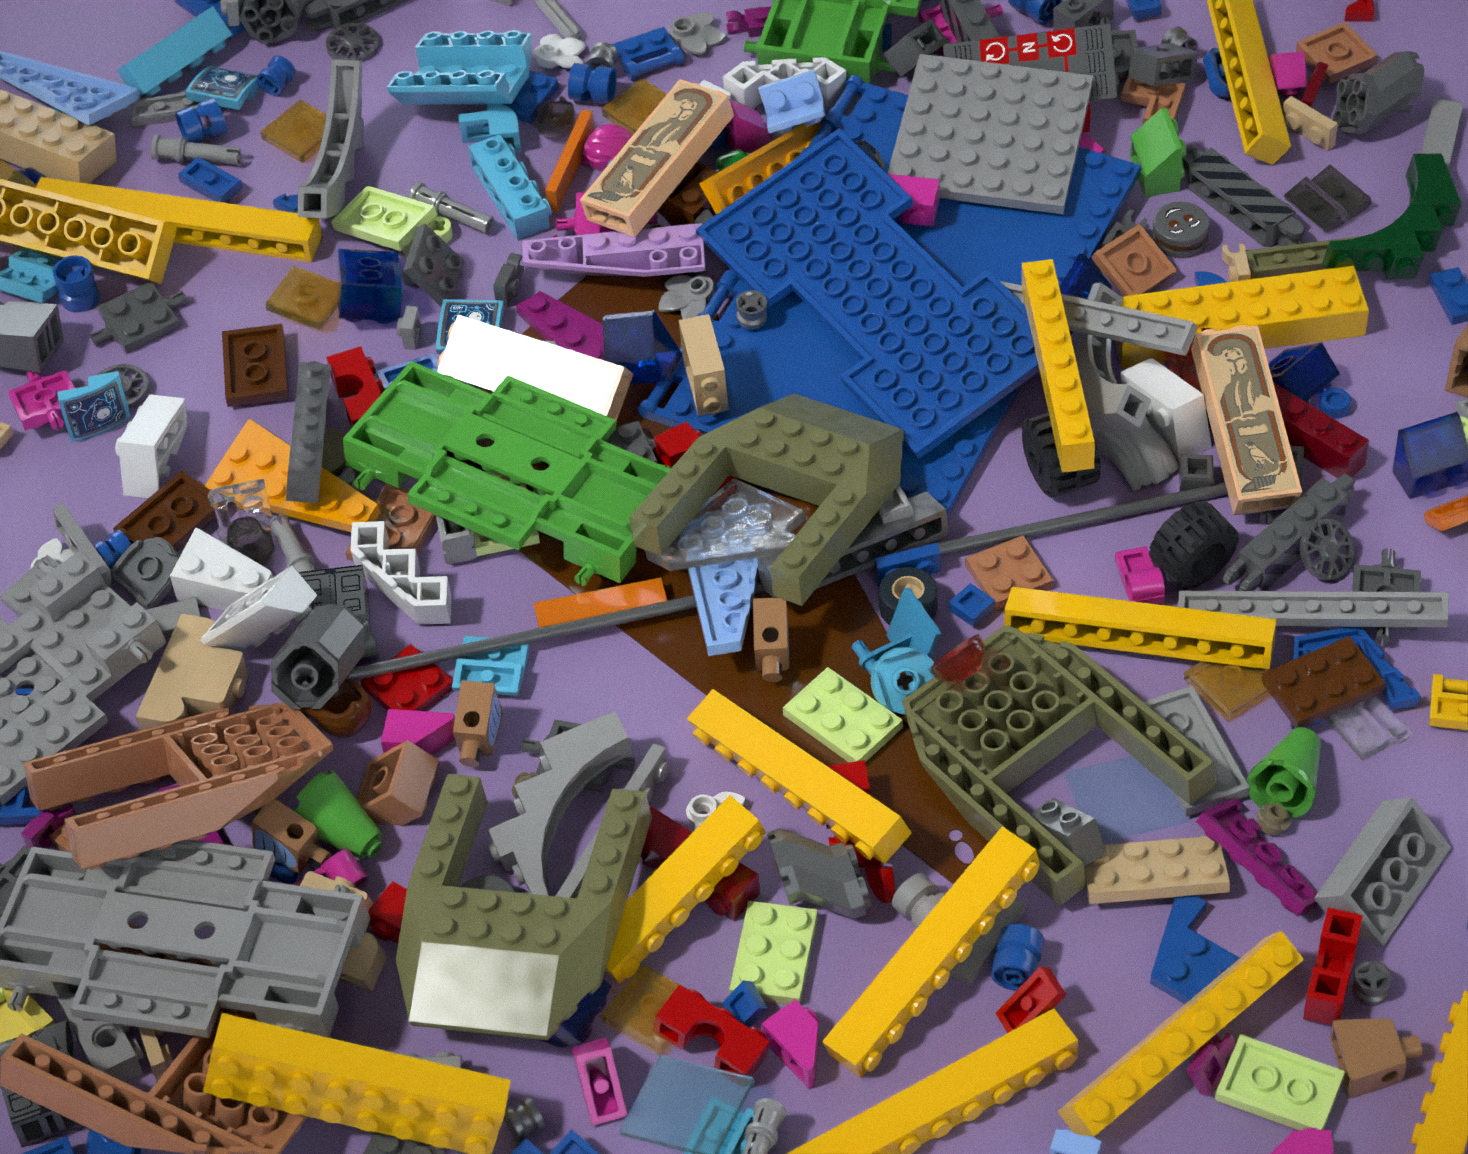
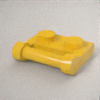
M1433 673L1428 726L1468 730V695H1465L1468 694V681L1443 678V674Z

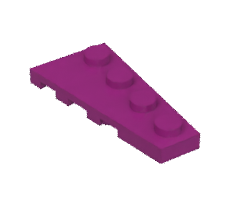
M542 291L516 305L517 314L545 340L555 341L559 347L617 365L639 352L638 343Z
M1237 798L1202 812L1196 823L1204 829L1206 836L1218 842L1228 851L1231 859L1237 864L1244 866L1255 876L1256 882L1263 888L1269 889L1280 900L1286 910L1300 916L1316 907L1318 903L1314 897L1317 892L1294 866L1285 865L1281 861L1283 852L1275 843L1264 841L1259 835L1262 828L1254 818L1247 820L1242 815L1240 810L1243 805Z

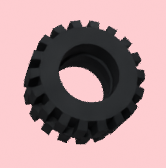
M1199 501L1193 502L1191 505H1186L1179 511H1176L1161 525L1150 544L1149 557L1177 588H1183L1184 590L1192 587L1195 588L1212 579L1230 561V558L1236 551V546L1239 542L1237 536L1239 534L1211 503L1209 504L1207 501H1202L1201 503Z

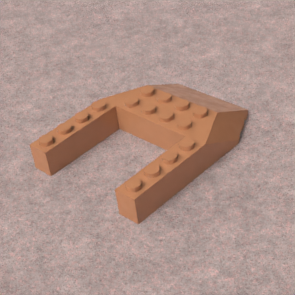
M283 702L272 705L249 706V711L231 714L230 708L216 709L23 763L30 799L38 811H54L61 808L65 803L89 801L95 798V795L108 791L111 793L126 790L129 785L140 782L144 784L158 781L161 776L168 774L180 785V787L66 818L65 824L72 858L81 870L85 868L94 870L103 867L106 862L116 859H133L139 856L141 852L151 849H168L175 842L186 839L199 840L206 837L208 833L227 826L277 798L333 751V743L299 709L291 710Z
M129 922V927L133 929L141 928ZM100 943L101 950L220 967V964H213L207 959L194 957L179 959L175 954L161 952L146 954L142 949L129 947L113 949L108 944ZM220 1007L210 1037L193 1036L149 1093L22 1033L1 1056L0 1086L128 1147L189 1154H281L308 1117L203 1093L212 1048L222 1013L257 1021L254 1012Z

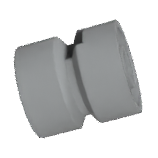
M917 873L905 880L897 889L892 899V906L905 919L912 920V925L917 929L945 893H938V887L923 873Z

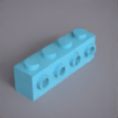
M212 6L117 69V72L126 85L139 88L140 96L145 94L149 98L162 89L159 85L161 82L167 79L170 84L183 75L182 68L189 65L192 69L205 60L203 57L204 53L210 50L214 54L227 45L224 40L232 34Z
M500 134L469 145L471 167L517 241L550 229L548 217L552 215L550 205L546 198L541 199L536 182L529 180L524 163L516 160L513 146L510 143L506 144Z

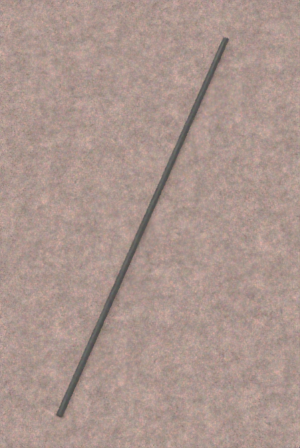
M1225 482L937 544L942 556L1007 542L1022 535L1025 538L1228 495ZM874 566L857 572L855 574L874 570ZM758 581L754 595L768 593L760 585V581ZM694 595L358 666L354 667L349 673V679H366L457 658L694 609L697 606Z

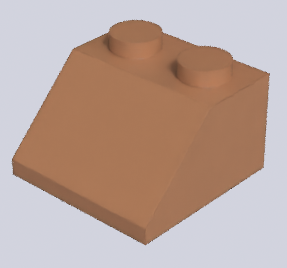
M407 740L368 761L356 799L376 823L403 826L414 819H419L427 810V798L431 787L436 781L435 772L439 760Z

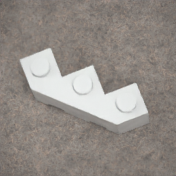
M825 57L813 58V62L797 63L796 59L772 60V64L756 65L755 61H743L723 76L724 90L732 94V100L755 109L762 103L759 86L815 69L825 101V110L828 111V109L834 107L845 90L847 75L845 69Z
M384 521L352 522L351 554L355 565L363 564L366 579L418 625L451 624L452 594L447 576L420 577V564L416 549H389V537Z

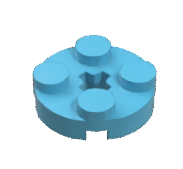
M910 647L894 648L884 653L873 664L871 675L872 692L882 706L891 712L906 715L902 700L938 674V670L933 660L921 651ZM903 671L905 675H912L913 681L908 683V690H904L903 686L897 685V680Z

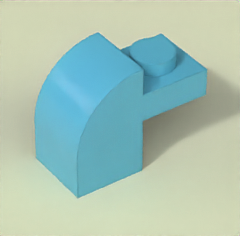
M487 104V111L459 114L462 143L483 141L500 134L506 144L510 143L513 146L515 154L522 153L517 116L508 106L503 104Z

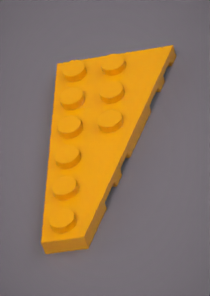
M820 122L809 126H804V123L699 183L715 213L718 214L795 160L804 148H808L821 127Z
M248 419L204 485L225 501L277 514H285L289 517L348 532L352 531V522H375L381 513L377 503L323 467H321L318 503L286 501L290 445L251 419Z

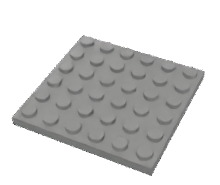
M919 54L888 174L939 179L940 198L1064 214L1092 91L1093 75Z

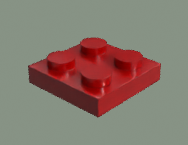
M410 644L391 659L415 655L421 652ZM435 664L362 679L360 682L364 690L387 711L388 709L424 711L452 690L453 680Z

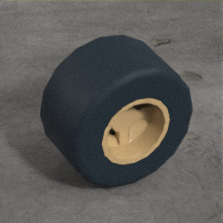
M905 567L896 569L883 578L878 591L879 609L881 617L888 625L891 624L904 588L911 589L932 620L936 617L938 590L935 580L929 573L918 568Z

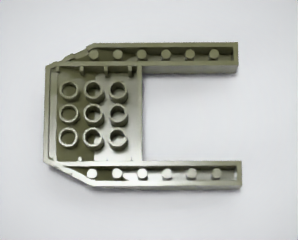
M791 394L759 407L696 439L629 517L633 544L641 549L662 555L729 475L818 505L819 508L770 567L773 596L803 606L900 484L904 429L797 394Z
M1004 625L902 700L920 764L968 824L988 842L1003 826L1036 849L1040 864L1037 874L1031 881L1059 906L1086 887L1083 862L1007 795L1010 791L1096 726L1189 805L1216 786L1214 761L1075 644L1062 641L1061 644L1044 640L1043 635L1023 633L1017 628Z
M447 774L408 882L397 948L396 964L409 1023L411 1026L549 1040L559 1029L561 1022L569 1019L577 1011V1004L588 992L593 994L601 986L652 820L646 791L612 789L578 897L567 898L459 887L488 802L480 777Z

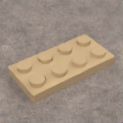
M1207 836L1105 845L1107 852L1084 867L1089 904L1230 892V880L1221 845Z

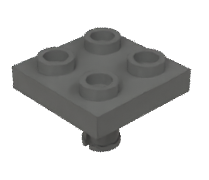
M424 224L416 229L404 269H402L401 278L405 285L409 287L417 284L442 307L443 299L454 298L464 260L427 224Z

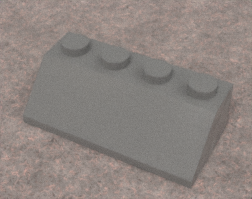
M1413 797L1383 800L1314 899L1325 913L1327 907L1363 915L1360 937L1378 947H1382L1451 849V846Z

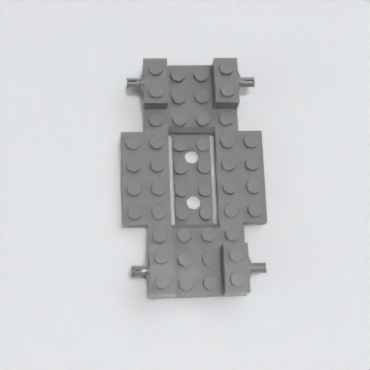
M80 551L76 552L59 566L53 565L46 557L41 558L43 563L39 560L36 566L46 576L28 589L35 606L10 625L0 617V674L19 661L17 669L5 678H0V803L2 805L17 795L18 791L28 786L23 766L24 762L74 749L107 724L109 721L105 713L92 701L139 664L147 663L146 659L150 660L152 654L166 644L157 620L137 602L130 606L105 584L98 567ZM25 684L34 685V690L27 696L17 695L15 692V688H20Z
M186 839L175 842L168 849H151L141 852L139 856L130 859V861L116 859L106 862L103 867L88 870L85 868L81 870L72 858L71 852L31 847L0 919V987L14 990L7 1006L13 1011L17 1009L18 1012L22 1011L28 994L39 993L59 997L64 983L79 985L70 1007L73 1017L209 1038L220 1007L254 1012L259 1022L329 1038L339 1010L334 991L350 947H361L370 921L369 913L363 895L349 893V888L344 885L341 887L338 884L335 886V890L331 891L268 881L276 860L273 851ZM138 915L148 917L147 924L142 928L133 929L129 927L131 919L136 918ZM205 925H211L215 928V932L210 938L200 939L196 936L198 929ZM99 943L108 944L113 949H121L123 947L142 949L146 954L157 952L175 954L179 959H188L190 957L207 959L213 964H220V967L101 950Z

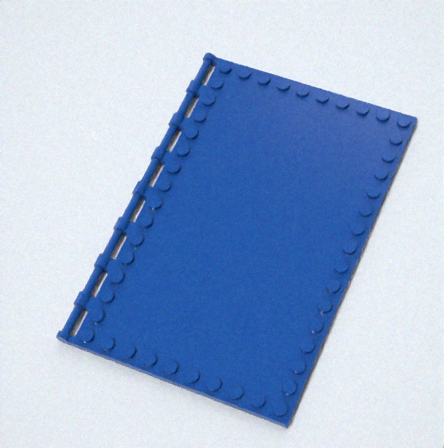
M851 75L845 83L846 88L833 108L828 109L820 122V129L808 148H804L800 155L829 136L830 133L832 134L837 129H841L888 174L908 95L866 83L859 76ZM855 94L861 96L849 117L843 115ZM1079 147L1064 214L940 198L934 227L906 224L898 217L893 220L962 287L986 270L999 281L1022 286V263L1053 259L1061 294L1073 296L1092 262L1091 257L1098 251L1139 178L1141 165ZM731 270L724 272L716 285L717 291L704 311L697 315H710L725 369L729 410L698 417L683 362L682 346L676 355L671 356L661 372L662 377L648 399L643 400L638 407L639 414L646 419L672 428L687 421L694 431L699 430L702 435L759 407L791 394L801 395L879 421L841 382L840 375L860 362L861 359L794 291L770 308H766L767 319L762 327L751 330L745 329L738 324L736 319L737 297L742 292L750 289ZM727 296L734 298L720 321L713 320ZM673 382L679 384L665 408L657 407ZM1023 384L919 460L902 445L901 482L899 485L906 497L911 498L927 491L946 508L948 519Z

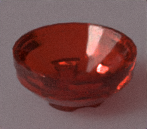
M979 634L974 635L950 650L929 668L930 673L937 680L955 682L956 684L961 683L982 668V658L985 652V643L982 641Z

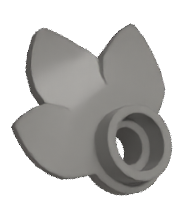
M697 13L693 14L690 18L678 17L672 22L669 29L671 38L674 41L681 42L682 48L693 54H705L707 47L717 46L726 38L722 31L711 26L714 21V14Z
M678 275L672 277L665 282L668 291L661 297L658 309L660 312L681 310L682 319L696 317L698 313L704 311L707 302L713 297L715 285L707 275H697L694 277Z

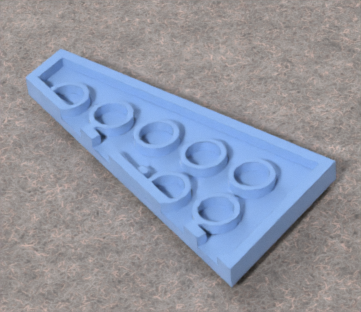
M0 51V79L87 125L110 117L112 113L127 108L128 105L140 99L139 88Z
M772 505L694 517L679 534L708 656L742 650L759 577L757 558L764 555L773 516Z

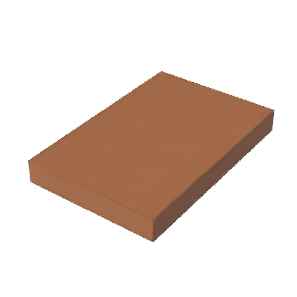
M386 483L375 501L381 511L375 522H385L389 537V549H416L418 553L436 522L435 514L408 503L407 493L410 489L397 488ZM350 543L345 554L347 560L353 561Z

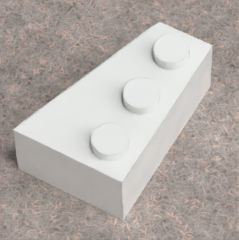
M1149 358L1120 372L1122 384L1130 385L1151 399L1146 412L1147 419L1156 432L1168 443L1179 462L1181 454L1197 455L1212 447L1205 400L1201 392L1153 358Z
M149 394L143 405L139 406L133 420L128 422L123 435L117 439L115 452L120 457L124 496L149 498L160 489L162 476H169L171 468L166 466L170 454H177L187 428L185 398Z
M195 528L170 574L177 600L182 601L196 597L198 605L225 611L230 604L273 578V574L264 566L202 530Z

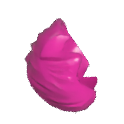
M606 124L596 128L585 141L582 151V165L604 171L608 162L616 157L633 135L628 129L615 124Z

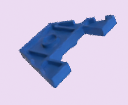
M1343 627L1294 637L1293 660L1350 636L1386 683L1383 694L1390 711L1420 705L1421 696L1419 692L1407 685L1404 681V675L1398 668H1393L1384 658L1385 653L1362 627ZM1322 719L1307 726L1321 724ZM1290 722L1291 729H1295L1293 724Z
M1197 895L1175 897L1150 976L1151 985L1184 1004L1240 959L1235 954L1191 930L1207 907V901Z

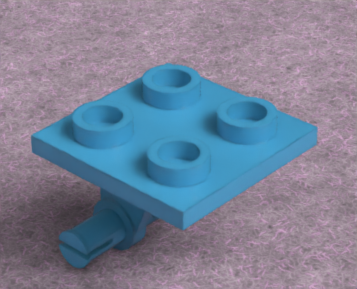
M904 588L886 634L890 643L870 652L864 640H860V642L857 640L852 644L851 648L858 656V663L861 668L867 670L872 675L873 664L884 653L894 648L910 647L921 651L932 659L942 633L911 589Z

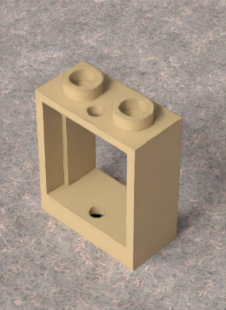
M710 315L679 320L683 362L698 417L728 411L725 369Z

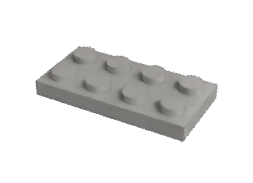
M1193 685L1143 701L1214 761L1216 786L1193 804L1189 805L1172 791L1186 817L1211 809L1234 798L1241 799L1249 796V785Z

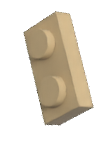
M1292 96L1284 101L1283 117L1286 126L1290 130L1297 132L1327 151L1336 144L1337 122Z
M138 1027L157 1082L168 1069L167 1066H170L173 1062L167 1044L160 1046L158 1038L164 1036L162 1030Z

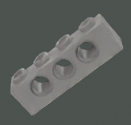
M64 983L59 997L55 996L66 1019H68L89 1065L123 1082L143 1074L138 1061L144 1058L136 1039L128 1040L125 1034L130 1031L129 1026L73 1017L70 1007L79 985Z

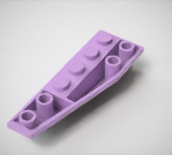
M702 223L642 229L636 237L616 231L523 240V266L553 272L593 276L647 277L706 271L705 243L696 232V229Z

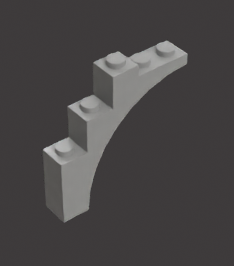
M331 59L330 90L325 128L313 169L306 181L298 186V217L329 218L339 214L345 208V182L354 179L355 150L362 148L364 142V118H361L363 60Z
M1102 283L1093 284L1087 298L1088 300L1121 306L1123 297ZM1073 331L1071 340L1092 431L1104 432L1139 429L1151 399L1128 384H1117L1111 366V339Z
M616 710L540 742L544 755L540 756L539 760L545 773L514 785L519 798L513 800L519 816L488 829L492 842L488 843L487 846L494 863L501 861L506 872L513 870L519 886L526 883L529 890L526 894L549 896L547 866L550 845L558 823L571 801L588 782L602 771L633 754L629 738Z

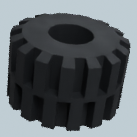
M1048 411L1024 419L1022 423V443L1028 466L1035 481L1045 495L1047 494L1048 497L1053 498L1098 482L1101 476V464L1097 442L1093 434L1095 441L1094 469L1062 472Z

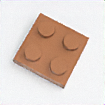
M1342 22L1296 43V51H1304L1305 61L1313 69H1315L1319 61L1329 65L1324 76V81L1328 85L1348 77L1350 74H1355L1376 65L1378 61L1377 53L1346 22Z
M1140 223L1096 251L1091 257L1121 296L1147 293L1172 277L1177 271Z
M1023 535L965 558V567L980 590L995 600L994 611L1006 607L1011 587L1044 591L1053 589V579Z

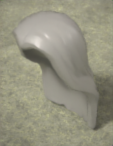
M1146 415L1139 429L1093 431L1102 454L1119 468L1133 491L1140 490L1141 486L1148 487L1151 483L1157 485L1178 469V463L1165 439L1150 425Z

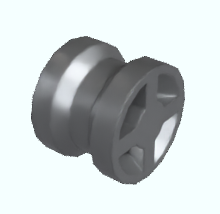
M1181 26L1170 29L1161 41V44L1174 43L1195 52L1198 48V42L1192 36H1188Z
M598 42L593 45L590 52L591 56H589L586 64L591 65L593 70L597 66L615 68L619 52L612 44Z
M755 290L742 292L736 301L737 322L745 329H758L765 324L767 319L766 297L763 293Z
M1375 960L1364 961L1358 965L1355 971L1352 991L1354 997L1360 1003L1376 1006L1386 1000L1391 981V973L1388 967Z
M530 1096L522 1098L520 1104L515 1107H506L504 1120L518 1142L524 1137L526 1138L527 1133L530 1131H540L545 1128L543 1118Z

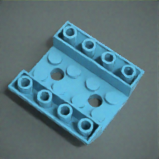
M512 30L507 33L483 31L474 34H467L465 31H458L453 34H441L436 31L429 32L422 37L415 47L420 66L417 73L403 71L396 74L387 86V91L403 105L511 104L529 77L532 33H521L518 30Z

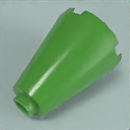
M1295 728L1252 768L1247 778V783L1249 782L1250 787L1248 792L1250 798L1260 809L1265 804H1279L1291 814L1289 818H1297L1306 814L1311 808L1316 795L1321 740L1318 735L1308 728Z
M328 769V775L323 771L316 775L296 797L301 802L296 811L290 807L291 810L316 826L319 840L340 850L348 848L353 856L360 860L367 856L369 858L374 857L383 846L381 841L383 833L338 774L332 769Z

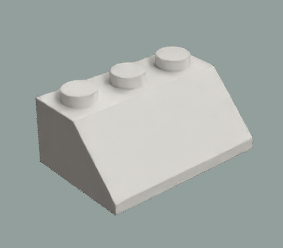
M290 566L230 604L200 641L204 645L242 651L250 645L256 648L269 638L271 632L277 635L289 626L292 619L298 622L308 615L312 610L309 605L316 598L317 594L295 568Z

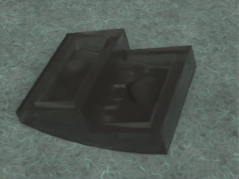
M1331 164L1312 180L1304 177L1284 194V198L1324 232L1348 222L1372 204L1370 196Z

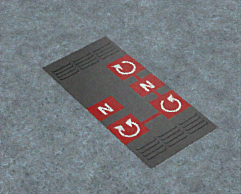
M1110 24L943 45L944 57L1093 75V86L1089 101L1117 98Z

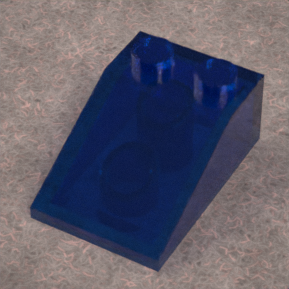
M338 249L339 318L349 322H360L362 320H375L381 324H389L392 321L398 322L401 314L403 290L398 252Z

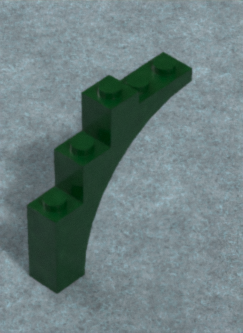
M1442 153L1413 154L1405 175L1409 189V206L1405 212L1389 226L1372 234L1354 239L1330 241L1322 262L1324 269L1354 266L1355 271H1384L1386 279H1416L1424 258L1422 252H1435L1443 232L1442 226L1454 225L1462 204Z

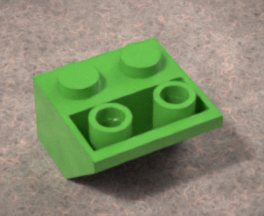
M1161 108L1131 135L1130 158L1132 163L1141 165V174L1138 180L1145 197L1179 192L1180 181L1185 177L1182 157H1186V146L1184 140H1179L1176 119H1171L1167 108Z

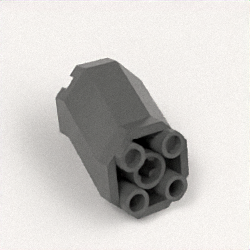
M244 0L239 20L252 38H256L258 42L264 44L276 43L294 35L297 25L306 16L304 7L315 0Z
M1410 51L1394 52L1365 73L1350 74L1347 79L1340 80L1337 85L1338 98L1333 121L1338 123L1342 133L1352 135L1365 134L1395 112L1410 111L1413 105L1408 104L1411 99H1418L1420 96L1424 77L1423 65L1415 60L1419 59L1418 53Z
M327 604L325 606H316L298 624L297 629L272 659L270 664L272 676L271 691L291 710L306 707L320 709L339 690L340 685L365 654L364 622L345 605Z
M780 828L766 833L789 904L806 901L853 919L866 915V909L872 908L864 877L861 876L852 844L845 846L844 842L828 846Z

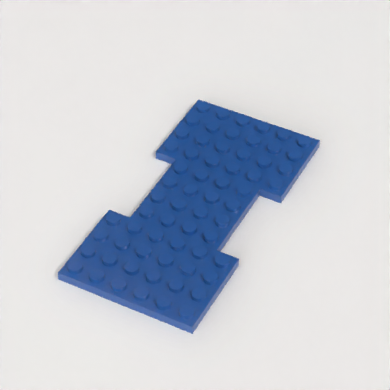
M837 129L699 226L696 232L703 239V242L750 290L763 293L766 297L768 308L794 291L861 359L860 362L840 375L841 382L880 422L904 429L903 445L919 460L1039 372L1026 306L988 270L962 287L893 220L913 206L912 197L841 129Z

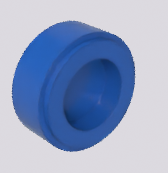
M1330 388L1323 391L1320 395L1319 410L1330 417L1340 419L1350 412L1351 396L1345 390Z

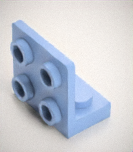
M815 69L759 86V93L767 114L768 133L784 134L793 129L792 126L804 123V126L813 125L820 122L821 117L825 116V101Z

